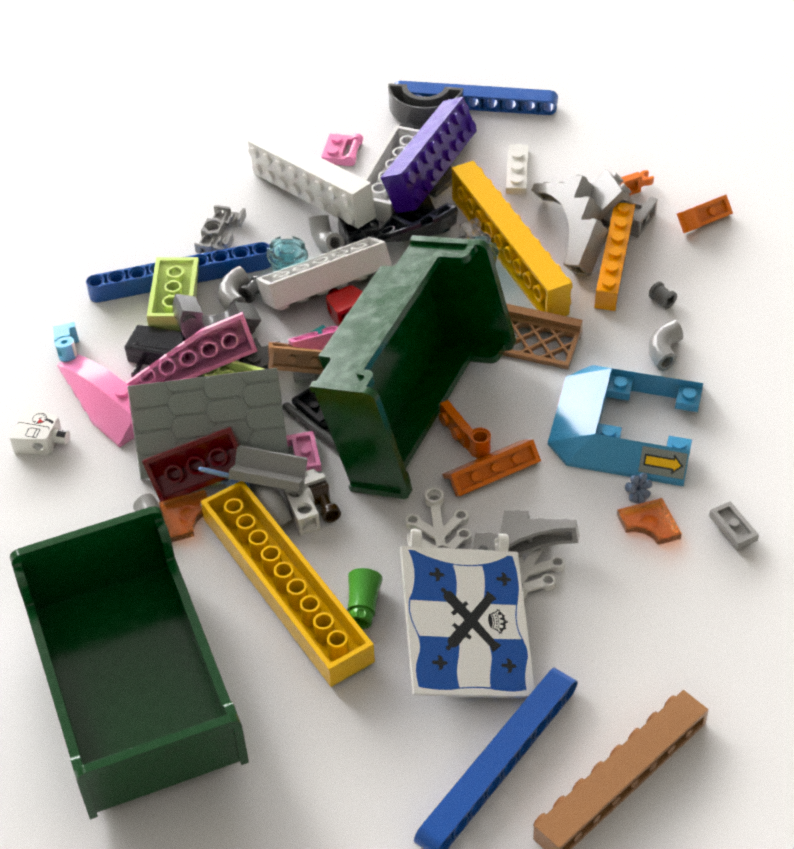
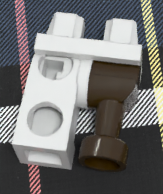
M315 469L306 471L305 485L299 492L283 489L285 503L294 518L300 536L321 529L316 505L320 504L322 507L320 514L326 523L335 522L341 516L338 505L330 501L329 484L325 481L324 473L318 474Z

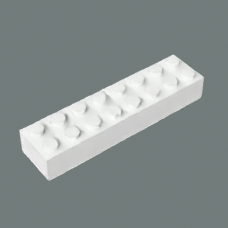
M266 130L247 140L248 152L253 165L252 170L255 175L334 217L341 218L347 224L358 229L376 218L370 182Z

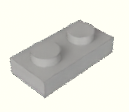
M731 501L710 510L709 517L737 550L758 541L759 534Z

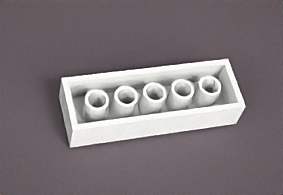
M395 125L363 178L371 183L376 219L386 222L395 212L382 183L381 176L417 134L418 129Z
M368 237L256 278L263 303L275 309L284 310L296 301L297 303L308 301L312 295L316 294L319 296L328 293V289L345 287L348 285V282L353 280H364L367 278V275L375 274L380 266H392L386 242Z

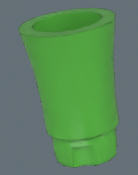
M368 568L354 569L348 574L349 600L347 611L361 629L371 627L372 618L375 616L378 593L383 581V577L379 572Z

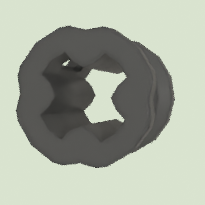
M253 276L247 285L239 288V294L245 298L247 303H252L260 293L256 278H259V276Z
M660 281L653 284L649 290L648 296L659 301L664 309L673 306L677 300V293L666 289Z

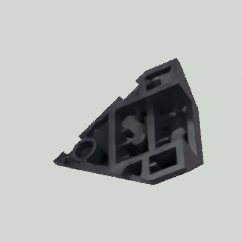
M427 195L417 210L400 213L394 212L380 228V234L373 238L389 243L409 241L412 235L433 236L446 233L457 223V206L447 202L435 209L430 196Z

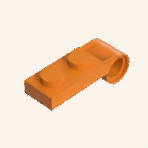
M726 194L676 215L683 233H687L731 215L733 211Z
M449 400L440 403L439 420L443 426H447L451 431L454 440L459 441L475 458L490 454V431L482 427L472 429Z

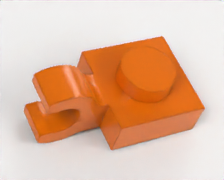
M648 170L621 177L623 179L622 183L632 191L629 195L641 192V187L650 186L654 183V176L648 177Z

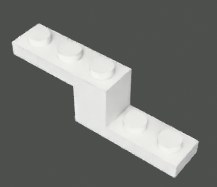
M509 144L506 194L526 195L528 145Z

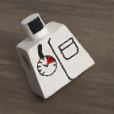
M26 406L9 439L16 454L49 455L52 453L56 443L68 444L70 432L62 430L59 417Z

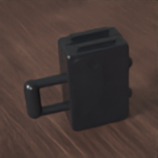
M137 325L124 346L128 362L137 363L131 373V377L141 372L140 369L143 364L151 365L185 341L186 338L182 332L156 328L154 326Z

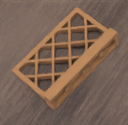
M506 303L513 330L517 336L515 344L521 342L525 349L520 351L513 349L504 351L503 355L569 370L578 340L581 339L583 333V320ZM524 327L529 328L531 331L521 335L517 329ZM547 332L551 333L552 336L542 340L539 334ZM535 336L538 343L528 346L525 340ZM564 336L573 338V341L564 345L560 338ZM556 340L560 347L550 351L546 345ZM542 347L546 352L538 356L532 351ZM564 352L567 356L566 361L556 360L554 355Z
M268 342V369L277 368L280 371L321 374L323 367L318 356L322 350L293 347L286 343Z

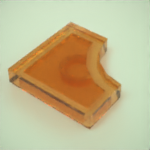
M205 490L159 502L172 542L194 536L195 525L203 517L200 501L208 498Z
M663 498L617 509V517L626 533L638 532L646 534L653 538L658 545L681 539L682 533Z

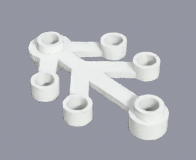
M436 487L429 488L425 492V504L431 509L433 527L421 520L417 514L407 515L406 527L409 530L420 529L421 532L435 540L436 546L422 537L421 547L457 549L461 544L466 545L470 543L471 531L467 528L459 529L457 536L448 544L445 543V538L458 526L468 523V512L463 509L456 510L454 516L443 526L440 507L444 503V493Z
M544 547L531 551L526 560H524L522 555L519 556L524 599L527 597L528 592L541 588L545 591H552L555 588L556 579L551 574H544L541 579L526 581L530 576L550 570L555 573L562 572L565 569L563 557L554 556L551 560L536 564Z

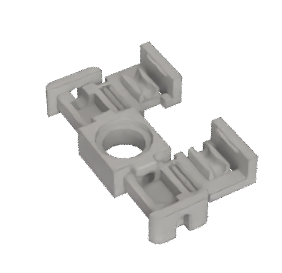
M215 205L213 218H207L201 229L202 238L200 242L194 243L195 251L197 253H202V251L206 253L211 252L212 248L213 250L230 248L234 237L233 233L230 232L227 237L222 238V234L226 229L225 223L227 226L232 224L235 227L241 228L246 218V209L242 208L240 213L231 212V208L228 206ZM217 228V230L209 231V229Z

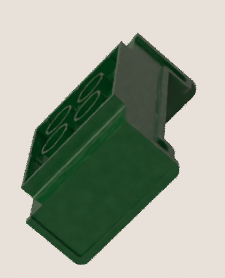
M412 235L409 240L410 245L396 265L379 267L318 357L323 367V372L317 381H312L309 388L311 392L315 393L349 479L350 484L348 487L350 491L407 499L413 489L406 468L439 415L440 403L448 400L470 362L496 363L500 360L504 351L513 349L516 337L491 247L483 240Z
M147 507L18 548L10 554L12 568L26 608L76 781L90 820L98 817V812L237 762H240L241 765L249 763L240 718L233 702L229 698L175 559L169 531L158 507Z

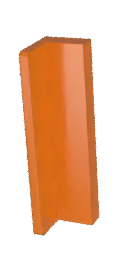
M525 439L447 471L442 476L444 479H450L455 495L462 496L536 464L541 459L534 440Z

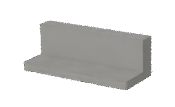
M239 445L237 447L235 465L229 469L228 479L299 492L305 485L308 459L306 457Z

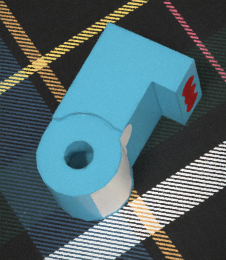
M75 322L53 326L54 343L59 360L63 362L72 361L78 356L75 343L79 342V336Z

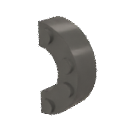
M389 83V109L397 120L405 124H424L443 101L464 97V88L444 87L443 91L437 95L421 97L412 94L408 90L407 84Z
M175 294L173 299V313L186 339L202 328L241 312L244 314L251 334L255 332L261 322L254 304L234 301L230 308L223 313L206 316L203 315V311L195 296Z

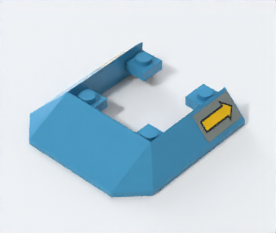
M596 365L588 366L566 376L549 435L548 445L566 466L627 477L646 473L648 475L647 480L684 487L692 439L668 436L667 446L620 438L622 427L600 424L606 397L629 401L631 391L677 398L675 409L698 412L704 383Z

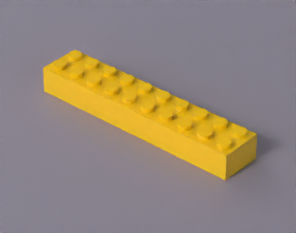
M474 161L452 167V200L479 235L481 231L484 235L490 237L491 243L488 239L484 238L483 240L490 245L491 251L536 310L562 316L569 315L572 303L570 296L573 285L571 279L562 272L560 265L553 261L550 253L545 251L539 239L533 236L530 228L525 226L519 214L513 211L510 203L505 201L501 192L493 186L491 179L485 176L481 167H478ZM477 221L480 226V231L477 229Z
M239 481L200 501L205 522L330 687L375 662L374 644L245 482Z

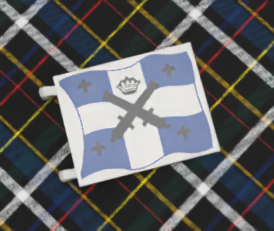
M411 529V533L407 536L409 546H401L400 555L413 696L527 698L535 689L519 557L518 552L508 551L509 536L502 533L498 534V538L494 540L496 551L421 547V530Z

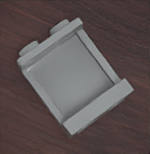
M607 169L591 183L594 188L590 197L601 208L597 217L599 221L622 199L625 198L630 203L634 201L629 195L632 191L622 183L623 179L616 172L612 174Z
M650 196L645 204L637 201L630 203L625 198L620 201L621 203L635 204L631 230L632 236L639 238L655 217L657 198ZM613 209L600 220L603 226H610Z

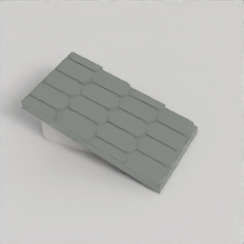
M277 368L127 386L140 479H150L142 460L230 426L242 446L289 454Z

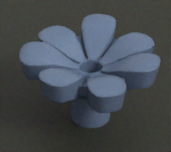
M642 473L639 476L633 475L630 478L631 483H626L625 490L631 493L629 495L631 502L644 505L646 502L645 498L650 497L651 492L647 489L652 487V481L647 480L648 475L646 473Z

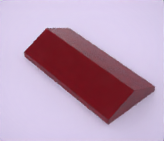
M230 426L144 459L142 463L162 504L227 479L201 472L199 467L229 473V469L235 465L237 447L241 443Z

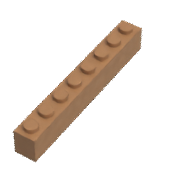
M682 690L677 696L672 695L659 712L655 711L648 717L643 727L635 728L631 732L628 740L623 745L618 744L615 746L609 758L604 762L599 761L587 778L579 779L566 797L564 795L559 797L547 814L542 813L537 817L533 824V840L543 849H572L706 724L709 709L685 690Z

